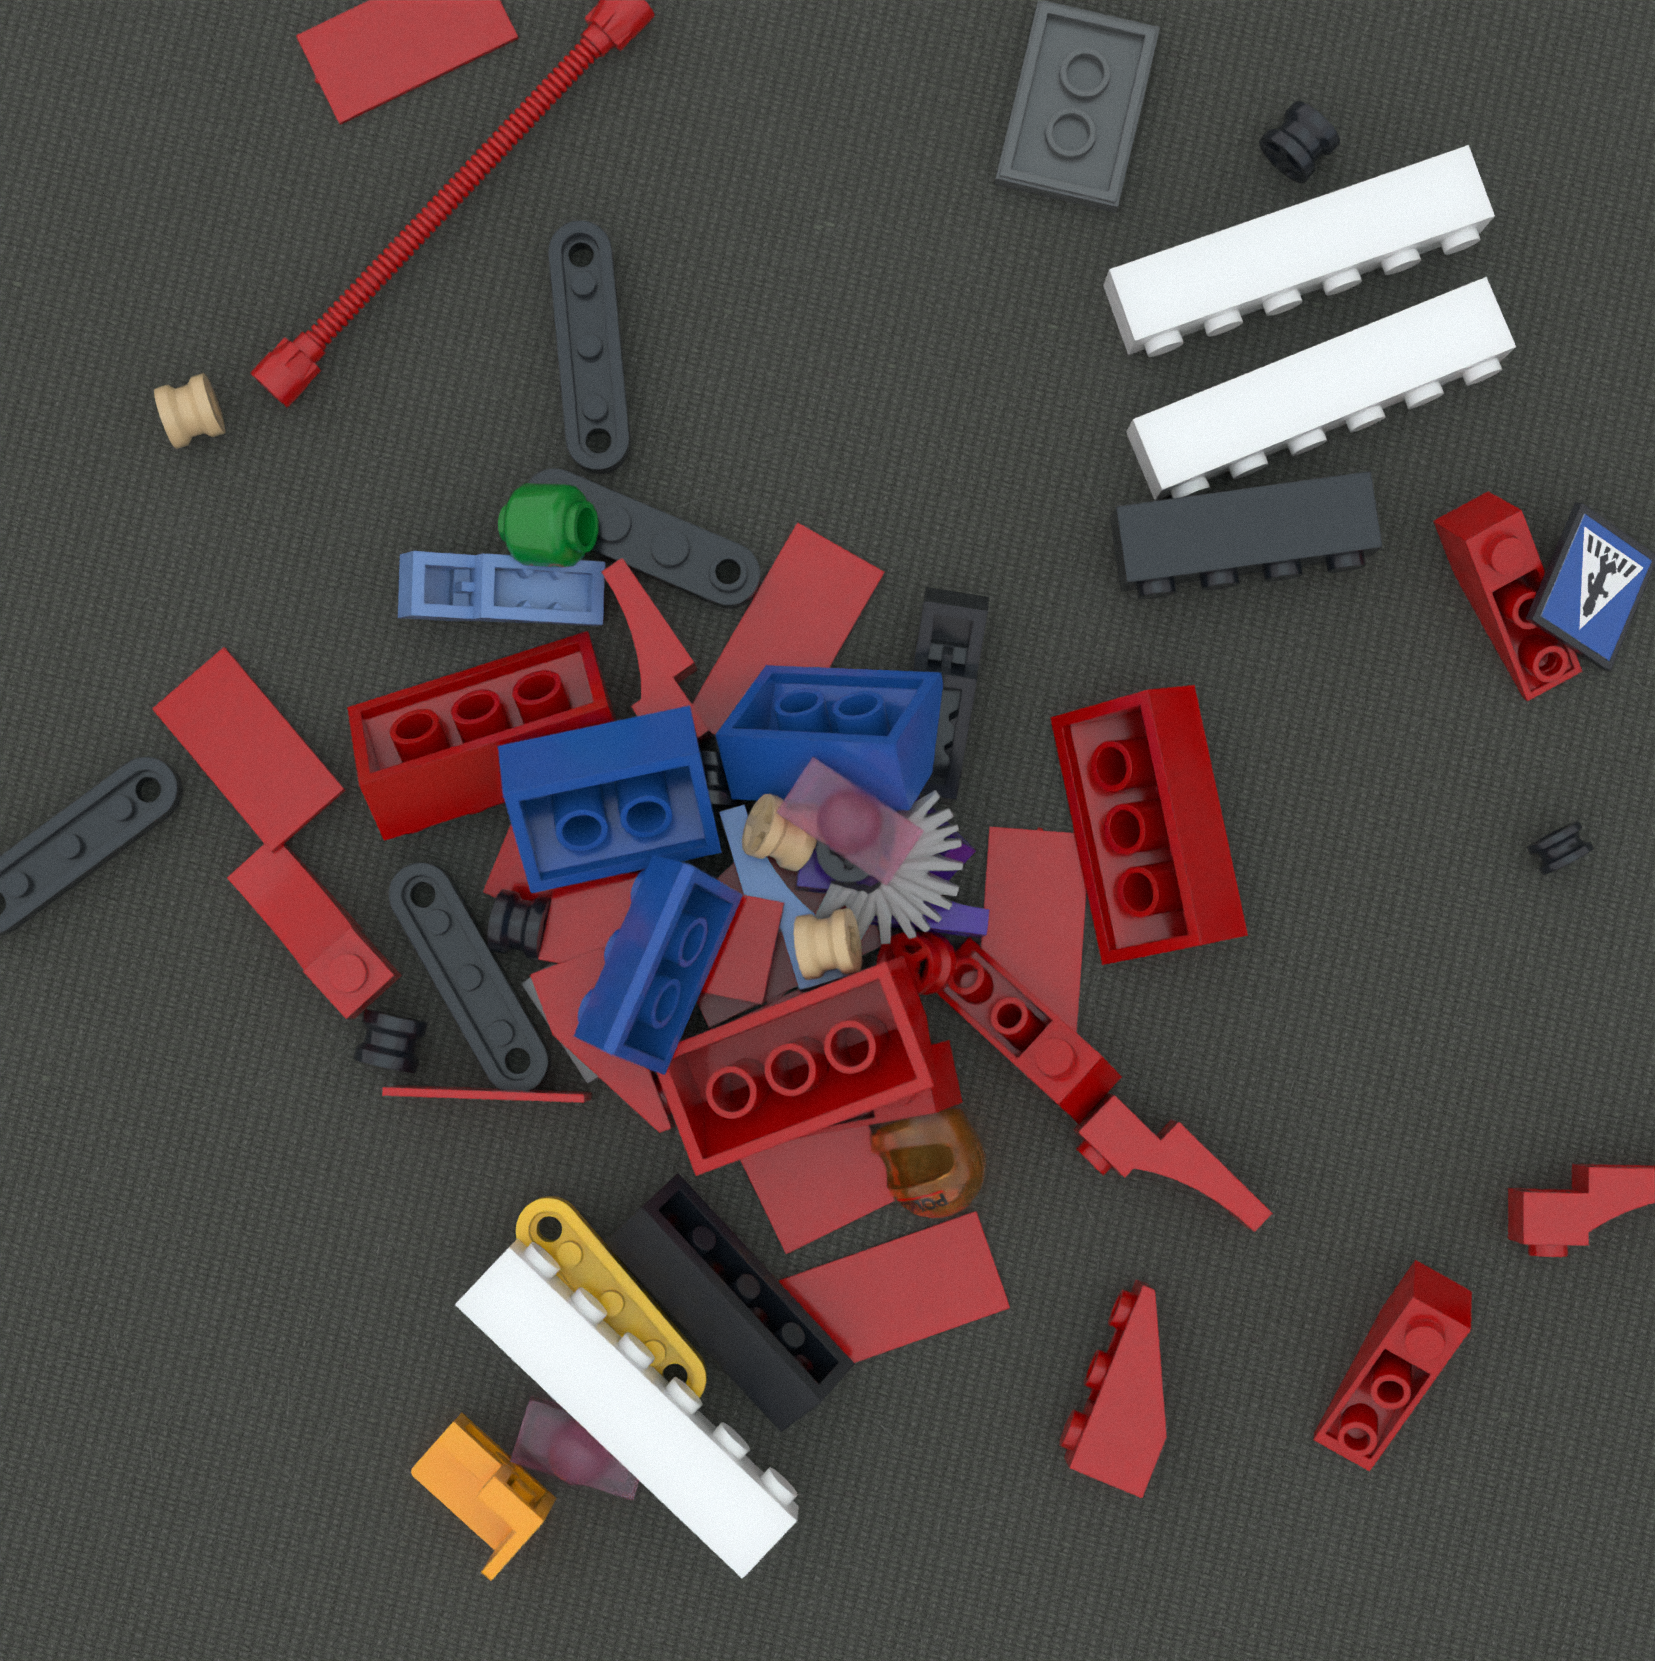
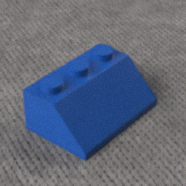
M766 665L715 734L731 798L757 801L765 794H772L782 798L785 803L817 804L823 808L839 806L876 808L884 812L910 810L933 771L943 690L941 672Z
M690 705L498 746L503 796L531 893L643 870L648 867L653 854L681 862L722 853Z
M653 854L648 867L638 874L633 883L630 895L632 903L621 928L617 929L608 940L604 952L605 965L595 987L585 995L578 1010L579 1024L573 1036L616 1057L665 1075L743 895L694 866Z

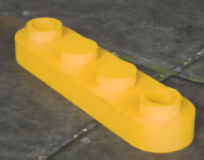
M556 1196L541 1197L527 1205L518 1217L516 1238L526 1247L535 1242L545 1249L560 1266V1270L556 1275L573 1292L582 1287L591 1293L608 1313L603 1320L621 1337L626 1332L637 1337L655 1357L650 1366L663 1377L664 1369L670 1364H679L684 1367L687 1372L685 1384L700 1398L707 1383V1367L702 1356L579 1211L569 1201ZM544 1217H554L561 1223L562 1233L558 1239L549 1240L542 1236L539 1225Z

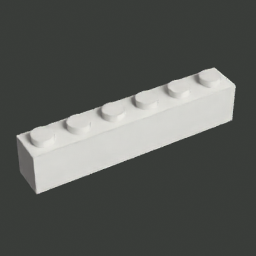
M1467 145L1109 269L1103 286L1128 355L1146 350L1148 357H1154L1180 347L1184 343L1182 336L1205 329L1207 336H1215L1230 331L1243 323L1241 316L1264 308L1266 315L1272 316L1288 311L1303 302L1300 295L1321 288L1324 289L1326 295L1346 291L1362 282L1361 274L1382 267L1385 275L1401 272L1418 264L1421 261L1419 254L1442 247L1446 255L1464 250L1481 240L1479 233L1483 231L1495 215L1470 147Z
M1484 277L1132 420L1126 433L1155 501L1172 495L1173 499L1200 495L1210 489L1208 479L1228 471L1231 472L1234 480L1248 476L1269 465L1266 456L1285 448H1289L1292 456L1312 450L1327 441L1325 432L1347 424L1350 432H1356L1383 420L1386 417L1383 409L1405 400L1408 409L1426 404L1444 394L1441 387L1443 384L1461 377L1464 378L1467 386L1483 381L1502 371L1499 362L1516 345L1487 277Z
M517 1239L455 1305L743 1579L797 1522L799 1506L793 1501L797 1496V1492L775 1469L769 1467L765 1472L761 1471L746 1456L750 1448L734 1429L724 1422L716 1428L698 1411L702 1406V1401L688 1385L677 1377L668 1382L658 1371L651 1367L650 1364L655 1360L652 1352L633 1334L626 1332L621 1337L603 1320L608 1314L606 1309L591 1293L582 1287L573 1292L556 1275L560 1270V1266L545 1249L535 1242L526 1247Z

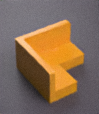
M462 1412L411 1469V1474L417 1481L494 1549V1552L481 1571L490 1581L493 1580L545 1521L557 1499Z

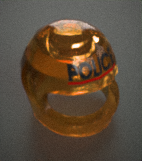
M961 1108L946 1109L933 1114L911 1117L881 1127L869 1134L871 1155L880 1156L885 1164L887 1172L886 1186L891 1196L898 1204L914 1215L926 1218H944L954 1215L968 1207L982 1189L987 1175V1156L982 1140Z

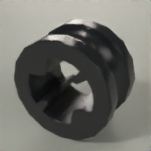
M1579 820L1569 823L1527 846L1530 854L1540 856L1542 864L1538 869L1542 875L1560 869L1594 849L1590 841L1584 842L1581 840L1579 831L1582 829V825Z

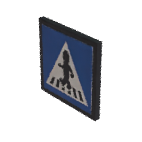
M1575 502L1526 620L1603 670L1611 671L1654 570L1655 554L1585 504Z

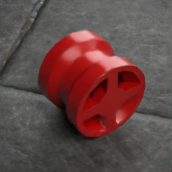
M924 931L916 932L917 936L911 939L907 937L905 932L891 936V944H882L877 955V965L904 956L918 995H930L943 991L948 986L952 975L956 973L957 958L954 948L946 937L937 932L927 931L925 933ZM926 960L923 973H918L920 963Z

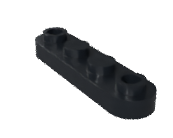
M578 220L561 226L551 238L548 250L565 437L568 451L573 461L581 469L593 474H606L618 469L625 462L631 448L614 257L607 234L594 223ZM580 249L589 250L594 254L592 262L585 267H577L571 263L572 255ZM598 433L606 434L611 438L610 447L602 453L592 452L588 448L590 438Z
M551 468L543 470L534 475L528 482L534 484L573 485L586 496L587 501L594 505L599 522L596 543L593 549L589 551L614 563L623 558L631 570L721 608L732 609L741 607L748 603L759 589L761 574L758 561L754 554L743 545L563 469ZM732 563L738 566L741 571L739 579L732 584L720 582L716 574L721 565Z
M135 758L0 856V893L6 900V907L0 914V936L16 930L173 814L178 808L183 795L182 781L177 771L168 763L156 758ZM156 779L161 786L160 795L155 801L146 802L142 797V787L148 780Z
M413 863L405 866L394 876L390 884L389 901L391 908L489 1080L500 1090L530 1091L538 1087L546 1079L550 1071L551 1054L549 1047L495 952L490 951L487 938L452 877L443 868L434 864ZM423 883L432 885L436 894L434 902L428 907L420 906L415 899V891ZM516 1048L524 1049L530 1056V1066L522 1073L514 1071L509 1064L510 1053Z

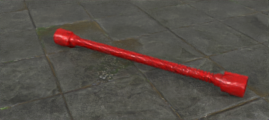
M599 0L598 4L584 18L589 26L580 35V44H576L574 46L575 50H570L569 56H564L563 61L558 63V67L552 69L553 74L548 73L547 79L541 81L542 85L536 86L537 91L533 90L530 93L531 97L527 96L525 102L520 103V108L514 110L515 114H510L508 116L509 120L503 121L504 126L500 125L498 127L499 132L494 131L492 133L493 138H487V143L481 145L482 149L476 150L477 155L473 154L470 157L471 161L467 160L465 162L466 167L461 166L459 168L460 173L456 172L454 174L455 179L450 178L448 180L449 184L443 185L444 190H439L437 192L438 196L434 195L432 197L433 202H427V208L423 207L421 209L422 214L417 213L415 215L416 219H411V226L406 225L404 227L406 231L401 230L399 232L400 237L396 236L393 239L394 243L390 242L388 244L389 249L384 248L383 255L379 254L377 256L378 261L373 260L371 262L373 266L366 267L367 273L363 271L361 273L362 278L357 277L355 279L356 284L351 283L350 290L346 289L344 291L345 296L340 295V301H334V308L329 307L327 309L329 313L322 314L323 320L319 318L316 321L317 325L313 324L311 326L312 331L301 332L293 342L284 337L256 365L250 374L279 402L288 408L321 372L315 364L326 354L323 351L326 349L325 344H331V338L338 336L336 332L341 333L343 331L342 326L346 327L348 325L347 320L352 321L354 319L353 314L358 315L359 308L363 309L365 307L364 302L369 303L371 301L369 297L376 296L375 291L381 290L380 285L385 286L387 284L386 279L390 280L392 278L391 273L396 274L398 272L397 267L402 268V262H407L409 260L408 256L414 255L413 250L417 251L420 249L419 244L423 245L425 243L424 238L429 239L431 237L430 232H436L435 227H440L442 225L441 221L447 220L446 215L450 216L453 213L452 209L456 210L458 208L457 203L462 204L464 202L463 197L467 198L469 196L468 191L473 192L475 190L474 186L480 185L479 180L483 181L486 178L484 174L489 175L491 173L490 168L495 169L496 163L502 161L501 157H506L507 151H512V145L516 146L518 144L517 139L522 140L524 138L523 133L527 134L529 128L535 126L534 122L540 121L539 116L543 117L546 114L545 110L549 111L551 109L550 104H556V99L562 97L561 93H566L567 87H572V81L576 82L578 76L584 74L583 70L589 68L588 64L591 65L595 62L594 58L604 57L613 48L621 51L655 17L649 4L645 0Z

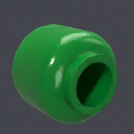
M522 484L512 493L507 505L501 509L498 518V531L501 539L506 542L511 556L525 566L573 567L584 558L586 552L593 549L598 536L599 522L596 509L592 503L587 501L586 496L573 485Z

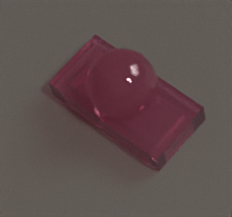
M812 757L776 812L886 886L924 831L815 757Z
M533 1396L529 1399L510 1462L557 1476L558 1479L569 1485H585L633 1501L639 1480L561 1405Z

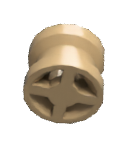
M204 373L192 376L187 385L179 388H174L167 384L154 389L156 406L170 442L176 449L188 446L192 437L204 433L211 437L225 434V424L218 400L209 379Z
M765 794L757 800L747 817L742 836L743 851L746 855L757 859H764L767 856L773 857L779 867L789 871H798L810 859L815 849L820 830L819 815L816 811L806 807H797L793 810L786 806L782 798L772 794Z
M850 908L834 910L829 918L818 919L813 914L796 916L793 931L794 946L800 971L806 980L821 978L827 970L838 969L843 974L860 972L862 966L861 940L856 918Z

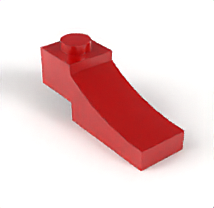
M621 558L601 571L623 610L638 657L641 677V699L631 707L637 716L690 705L700 745L712 737V734L678 685V683L696 672L697 667L624 559Z
M285 843L274 853L265 844L262 845L227 877L303 968L306 976L345 1019H355L402 976L362 932L363 928Z
M1107 1093L1089 1114L1073 1128L1084 1140L1076 1150L1103 1176L1111 1168L1124 1178L1133 1169H1139L1177 1180L1209 1197L1228 1211L1242 1225L1254 1232L1273 1214L1178 1121L1171 1119L1155 1135L1115 1095Z
M1572 1164V1189L1508 1188V1239L1528 1245V1255L1540 1257H1567L1568 1245L1589 1246L1590 1231L1623 1213L1655 1203V1165Z

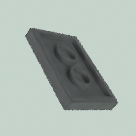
M1038 0L995 185L1116 213L1160 27L1045 0Z

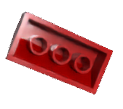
M588 631L347 707L359 786L384 841L404 834L417 833L426 827L467 814H476L489 807L505 803L502 791L498 746L617 721Z
M1195 685L1148 689L1050 717L1102 965L1248 936Z
M904 956L883 962L680 1041L665 1075L657 1072L696 1176L937 1085L927 1016Z

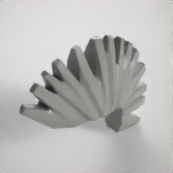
M936 790L915 801L910 810H900L893 814L896 823L895 843L883 878L871 887L865 884L857 885L856 882L832 881L815 917L818 919L828 918L834 910H839L846 906V908H850L854 913L861 940L874 916H877L881 944H891L892 915L896 918L909 939L917 936L912 923L925 933L931 928L924 915L938 923L940 922L942 917L929 903L949 910L952 903L943 895L956 896L959 886L929 871L963 870V862L938 854L946 850L962 847L961 838H945L959 830L958 824L940 826L954 817L950 808L926 814L941 797Z

